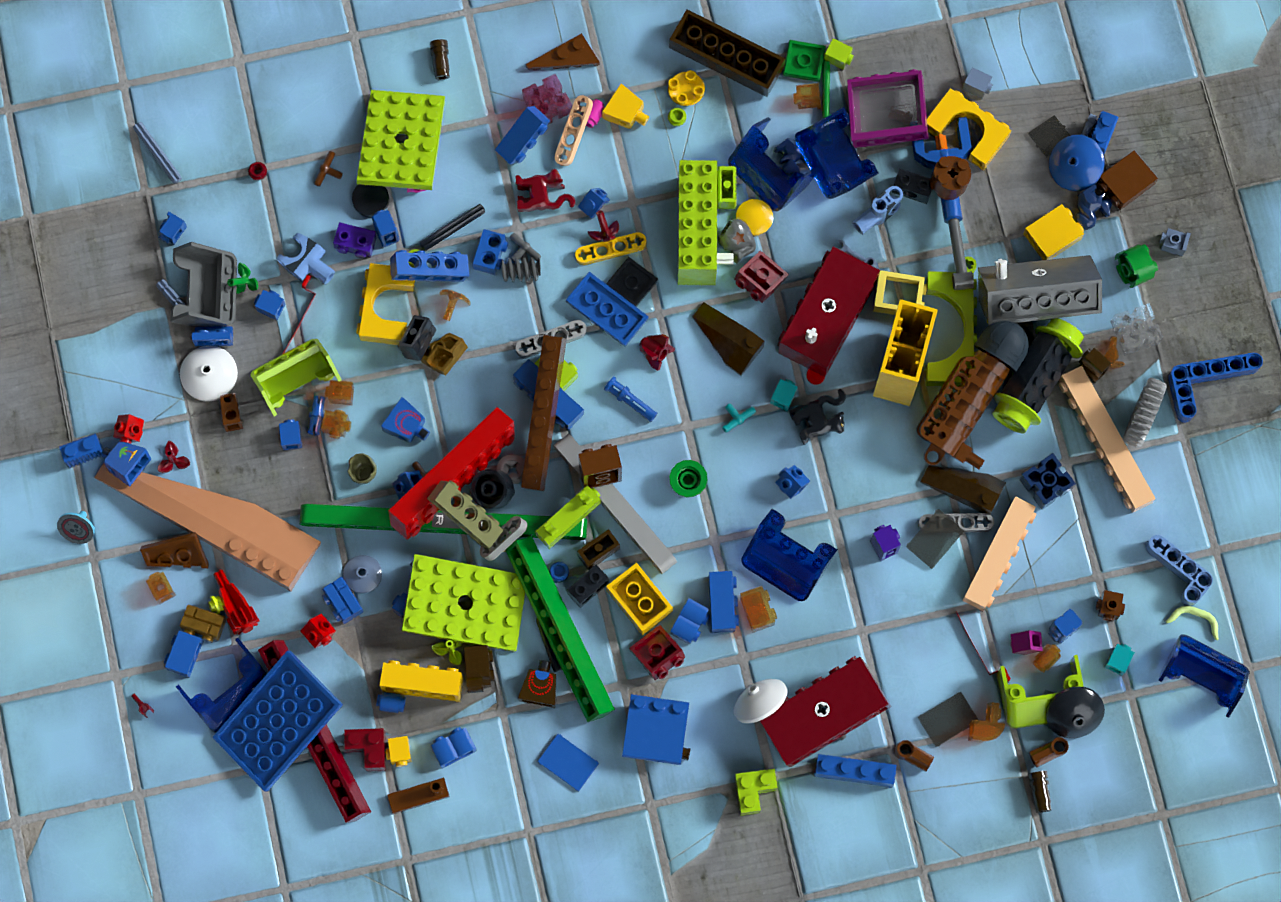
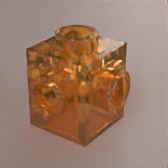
M325 410L321 430L323 433L329 434L331 438L340 439V437L346 436V432H350L352 421H349L348 414L342 410H334V412Z

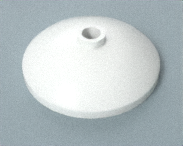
M202 346L193 350L185 357L180 369L181 383L186 392L193 398L206 402L219 400L220 395L230 393L235 386L238 374L233 357L226 350L217 346ZM206 367H209L210 371L207 373L204 372V369Z
M765 679L747 687L735 703L734 715L737 720L742 723H754L773 714L786 699V685L781 680Z

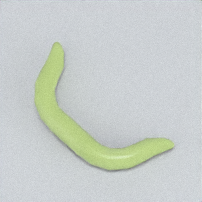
M1181 606L1175 609L1166 620V623H1171L1183 613H1190L1204 618L1211 624V632L1214 639L1219 640L1218 623L1212 614L1192 606Z

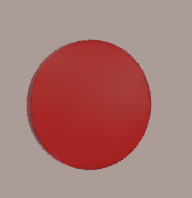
M810 369L807 371V380L811 384L819 385L825 380L824 376Z

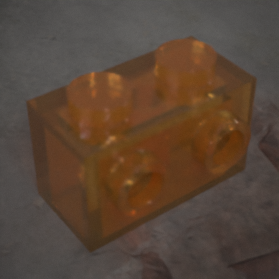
M759 586L740 593L739 598L752 633L775 625L777 615L774 608L769 606L768 601L771 600L767 590H763V587Z

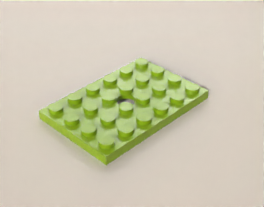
M371 90L358 167L357 184L432 190L445 96ZM398 134H405L409 139H406L404 143H397L394 137Z
M414 554L401 631L478 646L488 645L489 648L516 652L525 598L524 588L516 573ZM465 595L471 598L472 607L469 610H462L458 605V599L461 596Z

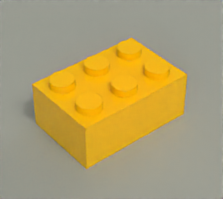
M637 563L606 586L608 594L642 636L673 612L671 604Z

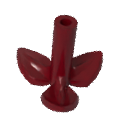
M603 210L597 211L596 215L601 232L588 231V235L597 241H612L616 238L615 234L619 231V223L616 220L608 227Z
M169 440L165 445V455L168 460H162L157 470L161 473L172 471L173 464L178 469H185L190 465V460L185 456L176 458L179 450Z

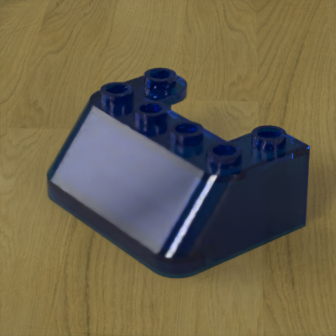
M771 509L758 526L741 558L742 565L795 600L805 601L825 573L838 549L828 543H820L815 551L812 552L781 532L786 523L785 518L776 510Z

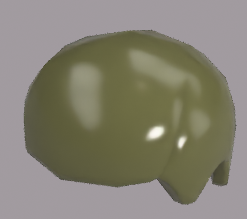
M359 453L349 459L348 474L352 481L361 485L370 483L377 473V465L370 456Z

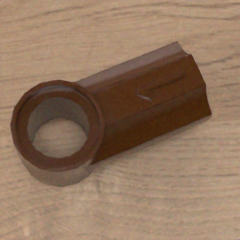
M1058 737L1030 751L1029 755L1037 768L1063 756L1068 751L1069 745L1066 739ZM1057 742L1062 743L1064 751L1057 752L1054 749V744Z
M908 740L899 742L894 748V754L898 759L905 760L924 772H927L934 759V756L914 746ZM901 745L908 747V755L900 752Z

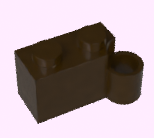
M488 645L464 647L467 692H483V688L491 687V681H495L494 670H490V662H493L492 650L489 651Z

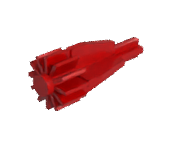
M223 570L215 572L213 575L220 587L218 592L223 609L229 617L226 620L234 635L250 632L253 630V626H258V622H260L253 607H249L244 596L233 583H229Z

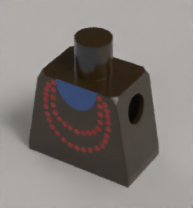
M539 660L538 670H528L519 693V702L550 708L556 707V674L549 673L551 662Z

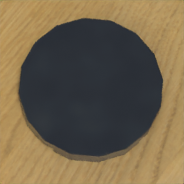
M358 184L352 193L353 206L364 217H372L380 210L385 211L389 205L390 198L385 186Z

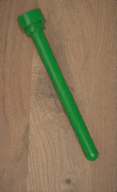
M827 60L823 62L822 131L818 135V144L821 146L833 144V135L829 131L830 62Z

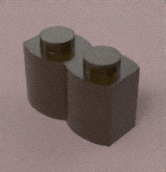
M1089 348L1079 360L1080 366L1083 367L1087 376L1094 383L1108 371L1112 364L1096 348L1092 350Z

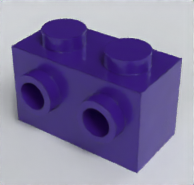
M339 222L333 241L334 248L343 254L350 252L359 258H371L377 239L376 231Z
M881 525L875 528L870 542L880 561L897 554L901 543L898 540L900 535L896 528L893 529L891 525L886 527Z

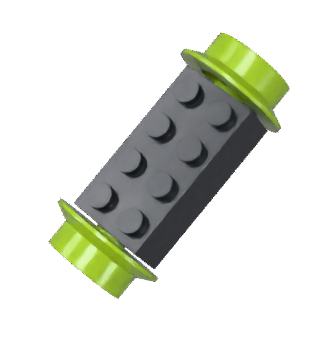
M1050 319L1047 326L1036 327L1035 332L1037 335L1028 348V352L1016 372H1013L1002 392L996 393L993 397L997 403L992 413L994 418L1012 431L1024 434L1030 425H1040L1041 418L1038 412H1040L1046 399L1050 396L1051 391L1071 359L1081 358L1083 355L1079 347L1084 339L1083 334L1076 327L1062 319Z

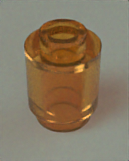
M1046 644L1042 648L1043 651L1034 657L1035 660L1032 663L1043 673L1046 670L1049 671L1061 658V650L1055 644Z

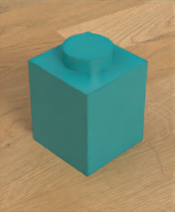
M780 379L770 404L788 412L798 386H795V383L791 380L785 379L784 381Z
M1116 644L1104 668L1123 676L1135 652L1131 651L1132 648L1126 644Z

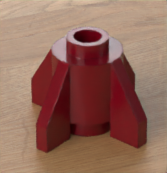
M664 334L649 335L644 337L639 344L640 351L645 355L651 367L657 371L660 370L661 361L665 359L667 354L675 351L673 346L667 344L669 337Z

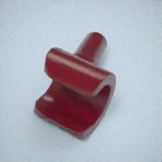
M135 693L132 694L131 697L139 706L138 711L144 717L148 718L146 716L148 710L154 713V709L150 705L143 703Z

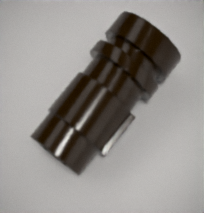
M444 39L433 40L429 44L430 53L433 56L435 79L450 78L449 60L447 57L449 54L448 41Z
M1047 771L1028 773L1036 813L1052 811L1048 790L1049 780H1046L1048 778Z

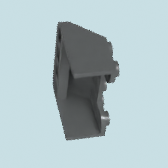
M194 242L173 248L174 264L176 267L188 271L187 306L182 304L173 306L170 321L191 327H220L233 324L236 317V286H229L227 281L228 279L237 278V259L235 255L228 251Z

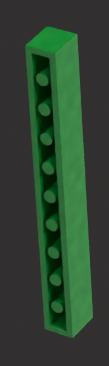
M532 537L516 540L505 551L587 722L603 718L614 711L615 708Z

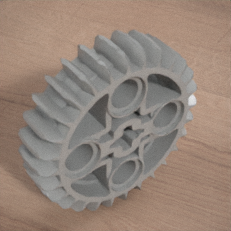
M1154 378L1147 380L1123 436L1125 443L1138 448L1142 446L1166 392V383Z

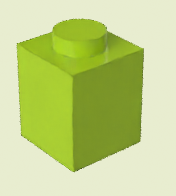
M833 38L825 53L824 61L827 60L830 64L844 70L845 66L850 65L854 58V55H852L853 47Z

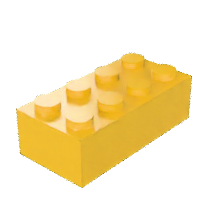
M389 660L388 663L383 662L380 680L382 692L460 702L463 676L461 672H458V669L447 668V670H439L438 666L427 665V668L419 667V664L408 663L407 666L400 665L399 661Z

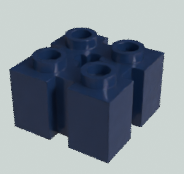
M1053 453L1040 461L1039 469L1033 466L1024 472L1019 479L1028 492L1030 490L1035 492L1033 499L1041 510L1056 500V494L1062 497L1072 490L1076 484L1067 471L1065 473L1060 471L1062 464ZM1044 479H1045L1046 481L1049 479V480L1051 481V483H1050V484H1046V483L1044 482Z

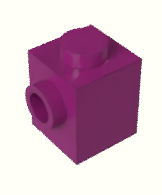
M1028 630L1010 634L1013 654L1027 655L1043 651L1041 632Z

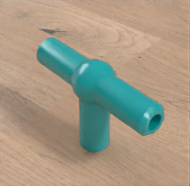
M731 403L727 404L725 409L733 417V420L722 427L723 431L727 433L737 425L743 424L744 420L756 413L755 408L751 406L739 414Z

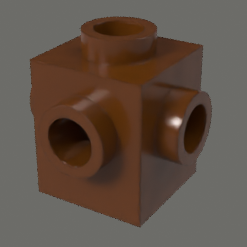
M1104 590L1101 594V599H1098L1096 603V610L1099 611L1098 616L1103 617L1102 619L1105 621L1113 622L1120 615H1123L1125 610V604L1122 603L1124 594Z

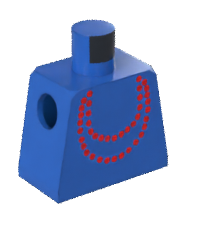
M401 397L381 425L383 432L408 443H411L415 436L425 441L430 434V431L422 427L425 423V417L403 397Z

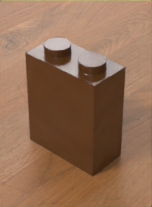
M1134 150L1104 172L1097 181V185L1103 193L1110 197L1112 205L1122 210L1154 186L1158 178Z

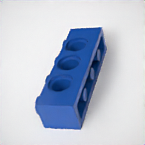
M399 250L390 258L391 280L464 282L470 276L468 254H461L460 252L443 254L441 251L432 253L416 251L414 253H407L406 250ZM408 262H411L415 268H412ZM427 263H430L432 265V268H429L427 266ZM445 263L450 266V269L445 266Z

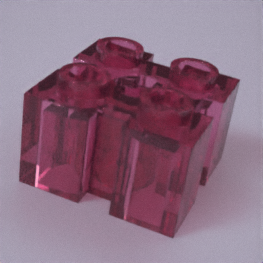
M556 74L543 79L542 85L539 87L534 83L522 89L523 99L527 107L535 106L550 120L548 124L553 122L552 118L555 116L561 119L570 114L572 103L566 92H562V85Z

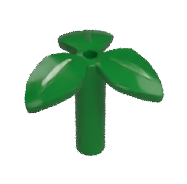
M238 263V274L241 278L228 279L227 284L229 286H236V294L244 292L246 285L249 290L256 291L258 289V281L256 278L249 279L250 269L245 264Z

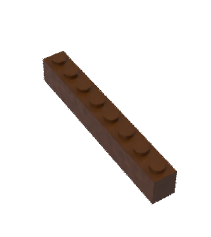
M543 335L521 488L545 490L567 339L562 337Z

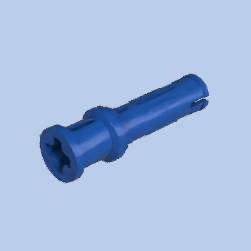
M615 376L605 386V391H609L616 396L618 401H624L648 419L649 422H652L657 416V412L633 395L629 387L619 383ZM633 401H635L637 404H639V405H640L642 408H644L646 411H643L640 407H638L636 404H634Z

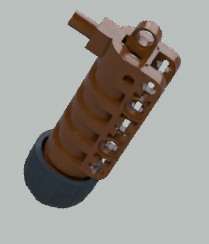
M1007 320L990 324L974 344L979 349L973 357H962L956 363L916 427L917 434L930 443L924 453V460L927 464L937 465L945 453L961 463L966 461L978 470L982 467L985 460L971 452L973 448L964 442L1005 380L1010 369L1016 372L1028 352L1027 335L1018 324ZM966 361L970 362V369L967 368V365L965 364ZM957 376L961 378L959 386H956L954 383ZM945 394H949L950 401H946ZM936 409H939L941 412L938 419H935L933 415ZM925 426L928 427V430H930L929 434L925 433ZM931 451H935L938 454V459L935 462H930L927 458L928 453Z

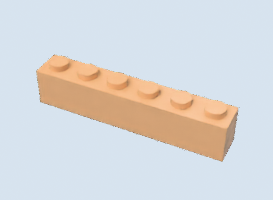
M1015 496L963 599L964 602L981 611H984L986 607L990 608L994 600L992 594L994 590H999L1003 582L1000 578L1003 573L1007 574L1011 566L1009 560L1011 556H1016L1020 548L1017 544L1020 539L1024 540L1028 532L1025 529L1027 524H1032L1036 517V513H1034L1036 506Z

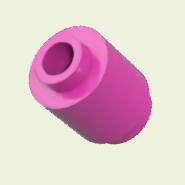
M592 100L593 106L586 124L589 128L597 125L602 117L604 104L600 100Z

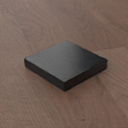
M628 257L606 284L637 307L658 282V278Z

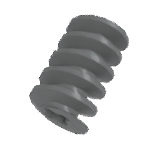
M525 257L521 263L518 258H515L514 263H512L510 258L504 263L502 258L504 281L507 282L509 276L512 282H515L516 276H518L520 282L523 281L524 276L527 281H530L531 276H533L535 281H538L539 276H541L540 257H538L536 263L533 257L530 258L529 263H527Z

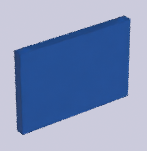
M561 734L556 735L537 761L578 792L599 765L597 760H594L562 737Z

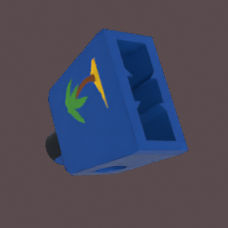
M118 442L113 449L105 447L101 454L105 458L104 463L108 471L129 487L151 461L146 448L125 442Z

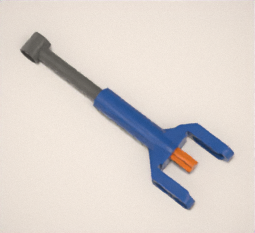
M958 118L957 136L959 148L948 149L946 135L943 134L935 136L937 150H932L928 153H925L923 140L912 141L914 160L924 167L934 170L936 163L943 156H956L966 159L971 151L967 118ZM910 122V126L918 125V122ZM959 197L954 200L941 198L944 222L949 225L956 273L952 274L954 291L973 289V273L967 272L959 223L963 219Z

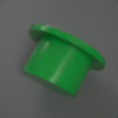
M683 460L677 463L672 468L669 476L673 491L679 496L686 498L701 494L708 482L707 472L704 467L693 460Z

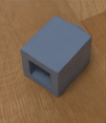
M972 67L962 90L983 99L985 93L989 94L993 86L991 83L992 76Z

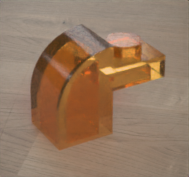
M987 703L985 721H970L968 741L987 742L1001 735L1005 724L998 723V720L1001 718L999 703Z

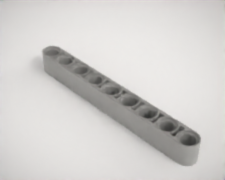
M567 434L554 444L553 447L582 481L579 471L578 454L582 453L583 449L570 434ZM613 484L595 488L601 495L599 498L601 499L602 506L661 574L677 563L672 553Z

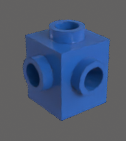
M793 465L789 469L787 467L782 469L778 474L780 477L775 483L783 493L792 499L801 493L810 480L801 469Z
M419 470L403 472L392 483L399 500L422 479Z

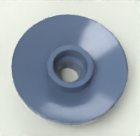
M367 555L355 556L345 565L343 571L344 581L354 592H371L381 582V566L373 557ZM360 570L366 571L363 576H360L358 573Z

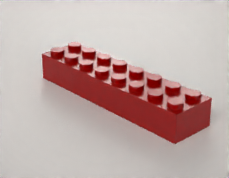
M496 407L388 510L391 526L406 540L411 536H416L425 523L431 522L434 514L439 510L427 499L441 480L448 482L451 480L459 486L458 490L461 492V488L465 484L469 485L479 471L486 469L490 460L496 459L505 446L512 444L515 439L514 421Z

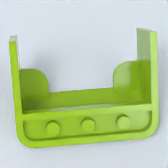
M311 339L256 368L250 374L273 416L277 415L275 409L283 405L284 395L316 378L326 382L334 376L338 382L342 380L329 354L318 339Z
M1074 655L1070 660L1072 675L1064 680V690L1070 687H1083L1078 655ZM1000 666L997 677L1006 723L1011 728L1048 724L1046 709L1051 699L1058 693L1026 698L1025 690L1021 685H1008L1005 667Z

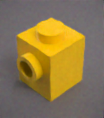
M408 736L388 739L389 748L385 749L387 760H391L392 765L396 764V767H404L408 765V762H412Z

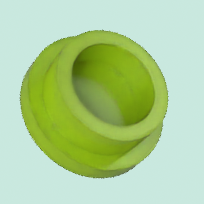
M681 108L670 110L668 113L669 123L673 126L683 125L686 121L685 111Z

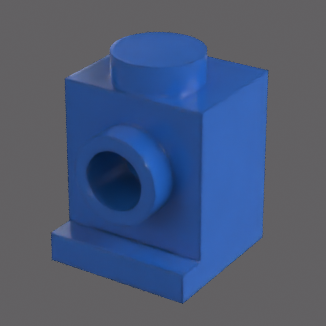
M168 212V220H164L160 225V235L158 238L167 244L170 242L175 245L187 228L184 220Z

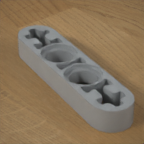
M575 320L525 338L516 344V353L521 358H529L540 354L542 347L537 345L538 339L543 338V335L555 336L559 331L565 333L566 344L581 339L586 334V325L580 320ZM577 325L579 328H582L581 333H577V331L571 332L575 330ZM567 328H569L572 337H569ZM532 341H534V347L536 348V350H533V347H530L532 346ZM522 345H525V347H530L527 349V353H524V351H520L522 349Z
M987 513L925 514L920 518L918 526L924 533L988 532L994 525V519ZM945 518L950 519L952 526L944 528L941 525V521ZM963 518H968L971 521L969 528L961 526L960 521ZM974 518H977L976 522H982L983 518H986V521L990 522L987 527H984L983 524H977V528H974ZM925 519H929L930 523H935L936 519H939L938 528H935L936 524H931L929 528L922 524L925 522Z

